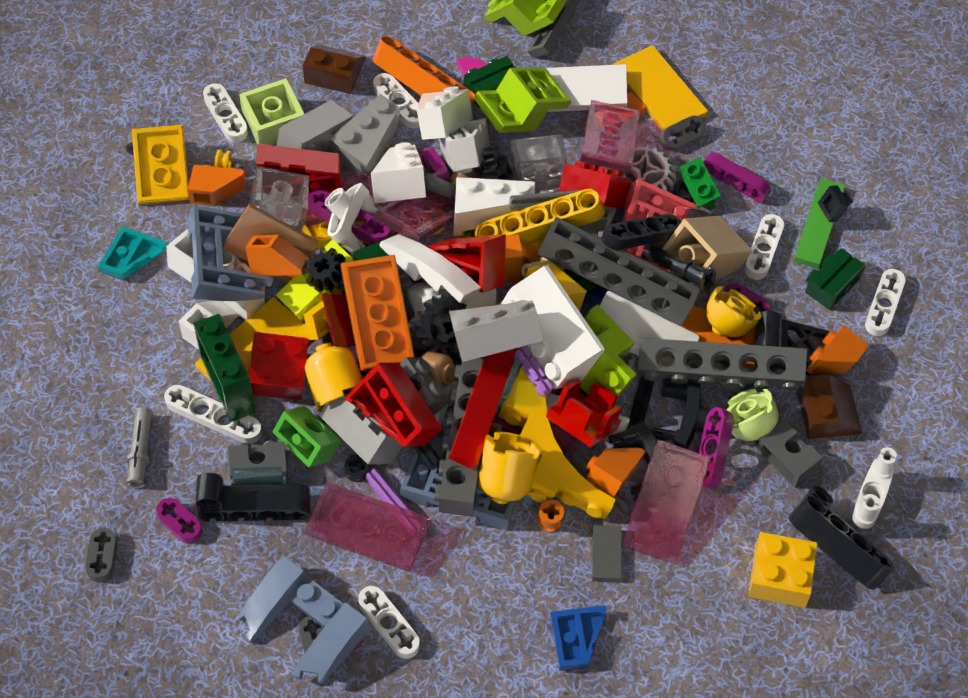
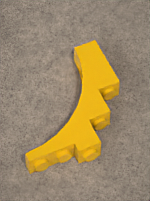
M521 366L499 413V417L511 425H518L523 428L520 434V441L531 445L532 441H535L541 446V455L527 495L539 503L557 497L566 505L576 506L586 511L592 517L605 520L616 499L593 486L566 459L554 438L549 420L546 418V396L542 397L535 389L537 385L531 383Z

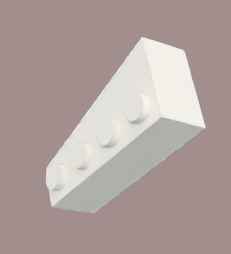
M187 229L166 246L167 262L170 269L191 282V277L194 273L192 239L188 237ZM222 248L224 269L251 273L250 268L245 263H241L236 255ZM265 295L260 300L221 302L247 320L265 305Z

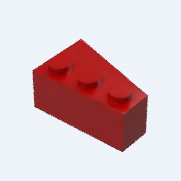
M506 234L447 239L427 246L465 272L481 287L479 292L485 293L505 285Z
M399 362L377 363L345 397L348 402L355 403L361 408L364 415L368 418L372 417L381 425V429L404 447L425 446L442 429V426Z

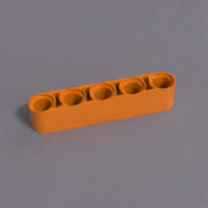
M387 36L380 38L372 59L373 62L421 96L423 93L444 92L445 88L458 86L459 90L468 89L394 38ZM468 89L472 107L475 94Z

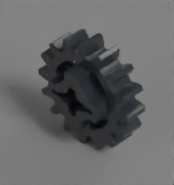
M497 145L483 148V161L481 162L480 171L481 179L512 180V167L509 165L507 156L501 155V149Z
M442 294L441 298L432 296V304L424 302V312L417 311L421 319L414 322V325L420 326V330L415 332V335L422 338L419 343L427 347L429 351L445 354L447 350L454 353L457 341L449 311L466 309L467 305L459 303L453 296ZM439 321L444 322V324L448 327H443V325L440 324Z

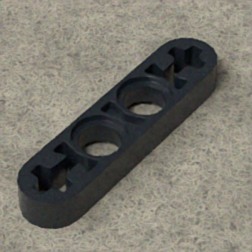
M663 214L607 225L601 241L605 246L613 250L668 241L682 221L674 215Z

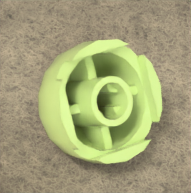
M755 388L748 389L737 394L727 402L729 405L727 410L734 417L732 434L736 438L744 441H756L775 428L779 416L778 407L774 397L767 389H763L764 392H757Z

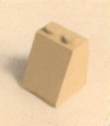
M721 216L684 218L662 248V250L681 259H693L704 268H713L716 272L715 281L738 270L753 252ZM668 270L672 275L680 278L678 274Z

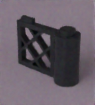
M774 311L760 312L761 319L755 326V345L799 348L798 346L804 342L814 353L818 347L810 338L815 336L824 339L830 331L784 320L781 314ZM788 330L795 331L801 340L794 343L788 335ZM810 357L806 360V370L811 365ZM774 364L770 367L771 372H775L777 369L786 370L781 364ZM806 371V376L822 375V374H810L808 371Z

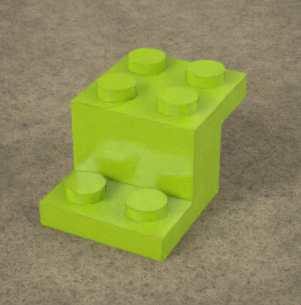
M491 0L488 4L489 9L484 17L491 23L505 17L522 35L526 36L552 24L567 0Z
M546 67L510 68L496 90L478 91L474 96V100L480 106L481 111L486 114L493 127L499 133L536 131L549 109H566L571 103L570 98Z
M599 305L591 308L584 319L605 350L584 377L580 387L589 394L592 385L595 382H599L619 397L637 375L622 360L634 346L635 342Z

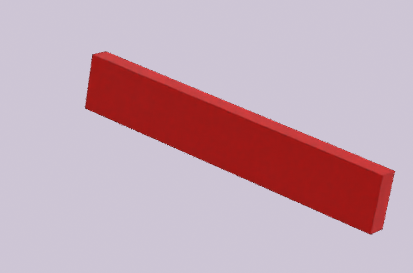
M517 348L484 356L451 448L449 460L472 470H475L486 435L489 433Z

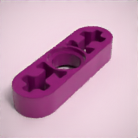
M710 153L703 161L711 176L727 185H733L735 190L758 203L763 202L771 192L770 185L764 179L718 153Z
M719 407L711 409L707 414L694 474L695 482L699 486L709 489L716 488L722 480L734 423L733 414ZM717 441V450L712 455L711 447Z

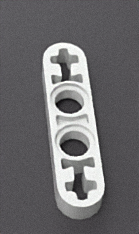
M173 385L165 392L164 397L168 409L242 443L253 444L261 438V424L250 415L235 420L228 425H220L217 422L218 419L226 415L220 402L181 385ZM179 395H182L183 401L177 400L176 402H173L172 397H178ZM203 404L209 407L205 414L199 415L194 412L195 407ZM251 426H253L254 433L249 432L246 435L243 428L249 429Z

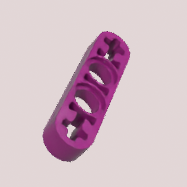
M323 190L310 193L307 199L309 211L329 223L332 212L325 206V200L331 193ZM360 209L354 223L363 221L365 224L361 226L352 225L351 227L352 233L358 239L373 245L391 238L389 224Z

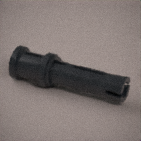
M653 244L646 246L651 252L643 250V259L678 274L682 280L696 284L703 291L710 289L715 282L716 272L711 267L704 268L693 259H681L655 247Z

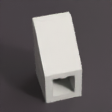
M221 301L196 303L179 320L182 337L199 349L193 326L194 322L220 314L227 328L238 317V313Z

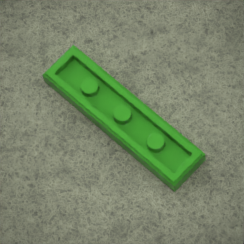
M820 178L793 262L819 269L833 222L827 220L817 202L829 186L838 185L843 193L844 184Z

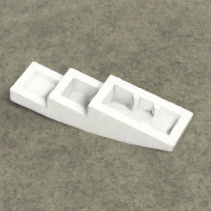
M398 234L381 241L379 244L388 255H395L397 264L414 281L424 278L437 292L446 289L459 303L477 295L481 288L452 262L419 242Z

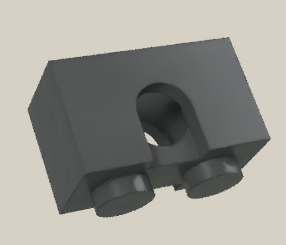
M406 357L400 363L434 415L450 402L445 395L444 387L438 381H433L430 376L431 367L427 361L418 357Z
M785 420L778 423L770 433L760 437L756 449L794 488L819 470L823 459L817 447L812 444L806 445L801 440L799 430L793 425L790 426ZM787 449H792L797 453H790Z
M269 440L264 442L263 446L252 447L249 443L228 446L229 472L232 485L288 483L287 455L284 441ZM257 459H262V460H264L263 462H261V463H259V464H254V463H252L253 461H255V460H257Z

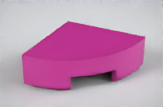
M464 57L456 60V65L463 75L472 68L479 69L487 65L486 62L473 57Z

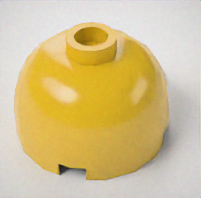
M724 286L716 287L706 306V316L712 325L713 332L721 337H741L749 333L761 319V313L759 312L756 315L753 311L756 305L736 290L730 289L729 292L722 291Z

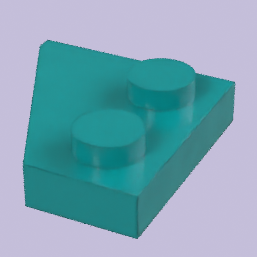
M122 226L99 263V272L124 280L167 251V241Z

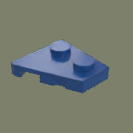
M606 605L550 612L559 671L589 667L606 615Z

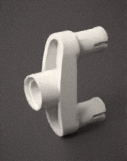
M362 183L354 185L346 192L342 188H338L325 200V206L332 212L328 226V235L336 243H340L352 257H354L353 251L365 247L352 233L351 228L360 209L375 217H378L381 214L380 211H382V207L374 203V199L369 195V190Z
M886 447L881 450L878 458L873 461L863 482L852 516L854 524L859 528H871L883 506L892 480L894 462L897 457V453L892 448Z

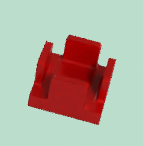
M577 378L564 386L558 402L549 408L546 418L589 447H592L619 428L622 420L618 417L622 408L618 405L614 407L618 398L617 394L599 382H595L592 385L587 397L578 392L582 381Z

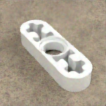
M387 73L377 75L373 80L375 94L377 96L382 94L390 101L396 98H403L406 102L397 105L400 110V120L409 128H419V119L415 117L409 118V112L413 116L418 115L417 107L419 103L392 75ZM389 84V90L384 85Z
M220 84L206 86L203 91L204 101L227 140L233 143L245 140L248 135L247 125L225 88ZM215 93L219 96L220 102L217 103V100L211 94ZM223 110H230L232 112L228 117H221L219 115ZM233 122L235 128L237 130H240V132L236 133L235 131H232L231 124Z
M769 214L761 220L751 247L753 252L747 258L745 273L751 279L760 280L768 274L784 228L783 220L777 215ZM770 224H774L775 227L772 234L768 235V227ZM766 243L771 247V250L761 251L757 245ZM757 259H762L759 270H755L754 266Z
M888 269L882 274L865 322L866 330L872 335L882 336L889 330L905 284V276L899 270ZM890 279H895L893 290H888ZM886 298L891 301L892 306L883 307L879 304L878 300ZM878 314L884 315L880 327L875 325Z
M376 586L365 587L358 597L361 611L397 656L404 659L414 657L420 648L419 637L380 588ZM367 596L371 598L378 597L377 605L381 609L378 613L372 603L366 605ZM384 617H394L397 620V625L392 629L382 627L380 623ZM400 630L401 636L406 641L412 640L411 649H408L406 646L400 648L401 639L397 635Z

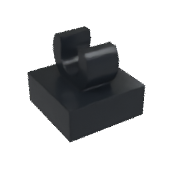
M838 185L829 186L817 203L829 222H837L842 214L847 211L849 204L853 203V199L849 193H842Z

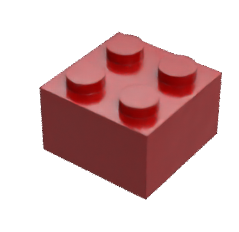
M575 161V165L565 164L558 192L592 189L597 192L604 206L625 209L623 206L632 179L623 177V171Z
M254 332L249 367L252 394L301 400L304 389L309 338Z

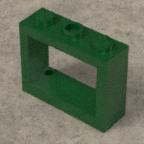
M220 314L194 322L193 326L201 361L229 421L233 422L256 413L249 375Z

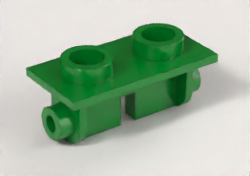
M701 157L677 168L697 207L706 208L708 211L713 210L716 207V199L720 198L721 195Z

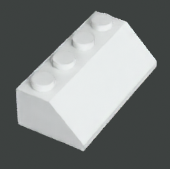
M543 266L513 286L501 304L515 303L520 300H533L544 341L526 346L554 388L560 389L577 378L582 381L605 348L550 268Z

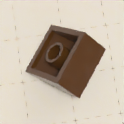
M323 45L312 46L303 63L304 83L351 94L366 56Z
M829 374L805 376V386L799 387L797 396L807 439L861 434L862 431L850 385Z

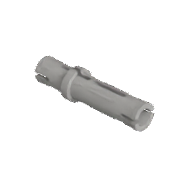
M140 407L135 410L131 453L127 456L129 470L126 484L128 487L135 489L145 486L146 466L150 462V457L147 454L153 412L146 407Z

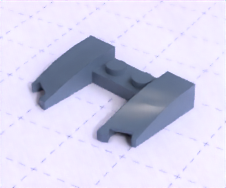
M193 205L187 219L188 237L192 239L194 273L191 277L193 299L210 301L260 300L265 295V292L261 291L264 286H271L274 280L271 276L224 269L222 242L226 240L242 214Z
M443 429V435L450 436L451 429ZM444 438L431 439L429 444L439 458L444 460L446 452H443ZM416 450L401 484L400 496L404 501L427 507L428 502L439 505V501H434L436 484L442 483V477L438 476L439 467L435 470H429ZM453 481L452 483H453V484H461V483H463V482H462V481ZM478 486L473 516L479 517L482 524L507 531L517 500L508 501L507 504L496 503L492 501V497L488 496Z
M283 555L255 589L238 617L240 621L245 619L247 621L250 631L245 635L251 644L289 603H292L322 626L323 630L310 645L291 674L295 679L302 680L304 672L318 674L317 681L323 684L372 627L365 616L346 602L342 603L306 576L304 570Z

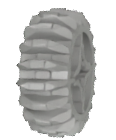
M637 143L635 148L628 145L626 151L620 149L618 155L613 157L609 166L611 169L623 171V177L632 179L631 184L640 179L669 193L673 192L674 184H676L677 169L673 165V158H668L667 151L660 153L658 146L654 149L650 148L649 143L645 147H641Z

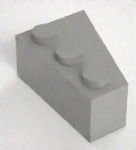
M520 300L515 303L449 311L462 362L544 341L533 300Z

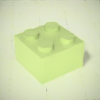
M287 79L239 94L242 114L257 144H277L280 127L304 115Z

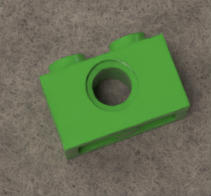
M306 406L283 411L272 431L309 468L329 462L342 441Z

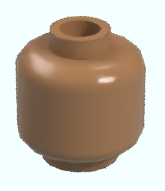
M427 351L419 357L423 358L430 365V376L433 381H438L444 388L454 381L456 366L449 355Z

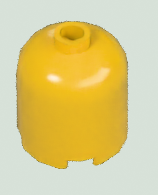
M331 343L322 344L316 347L317 352L313 353L306 361L305 374L318 412H321L325 404L344 396L343 391L348 389L352 391L363 379L353 352L344 346H332Z
M495 432L494 437L486 435L478 473V483L480 488L488 496L492 497V501L499 504H507L508 501L521 500L528 494L542 451L541 446L535 441H532L531 445L520 441L521 435L508 432Z

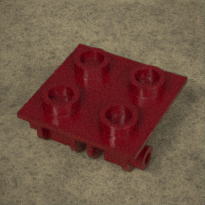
M321 294L333 345L356 347L346 294Z

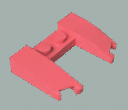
M637 179L629 187L623 206L626 210L622 222L663 214L674 215L683 221L684 218H689L688 210L694 209L696 206L692 202ZM644 245L622 250L642 259L641 255ZM642 259V260H644V261H646V262H648V263H650V264H652V265H654V266H656V267H658V268H660V269H662V270H664V271L670 273L667 269H665V268H663V267H661V266H658V265H656V264H654V263H652V262H649V261H647V260H645V259Z

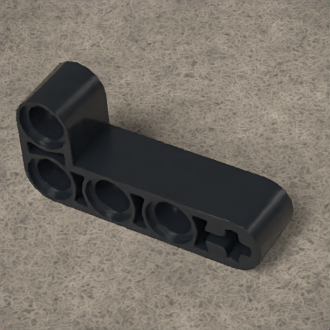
M202 473L197 476L195 505L198 517L206 522H210V519H216V521H238L240 518H244V521H266V518H273L272 520H305L310 516V488L302 484L224 485L223 478L220 475Z
M813 486L789 515V521L811 542H817L818 548L862 585L871 590L877 589L894 571L892 561L830 509L833 504V498L825 489L820 486Z

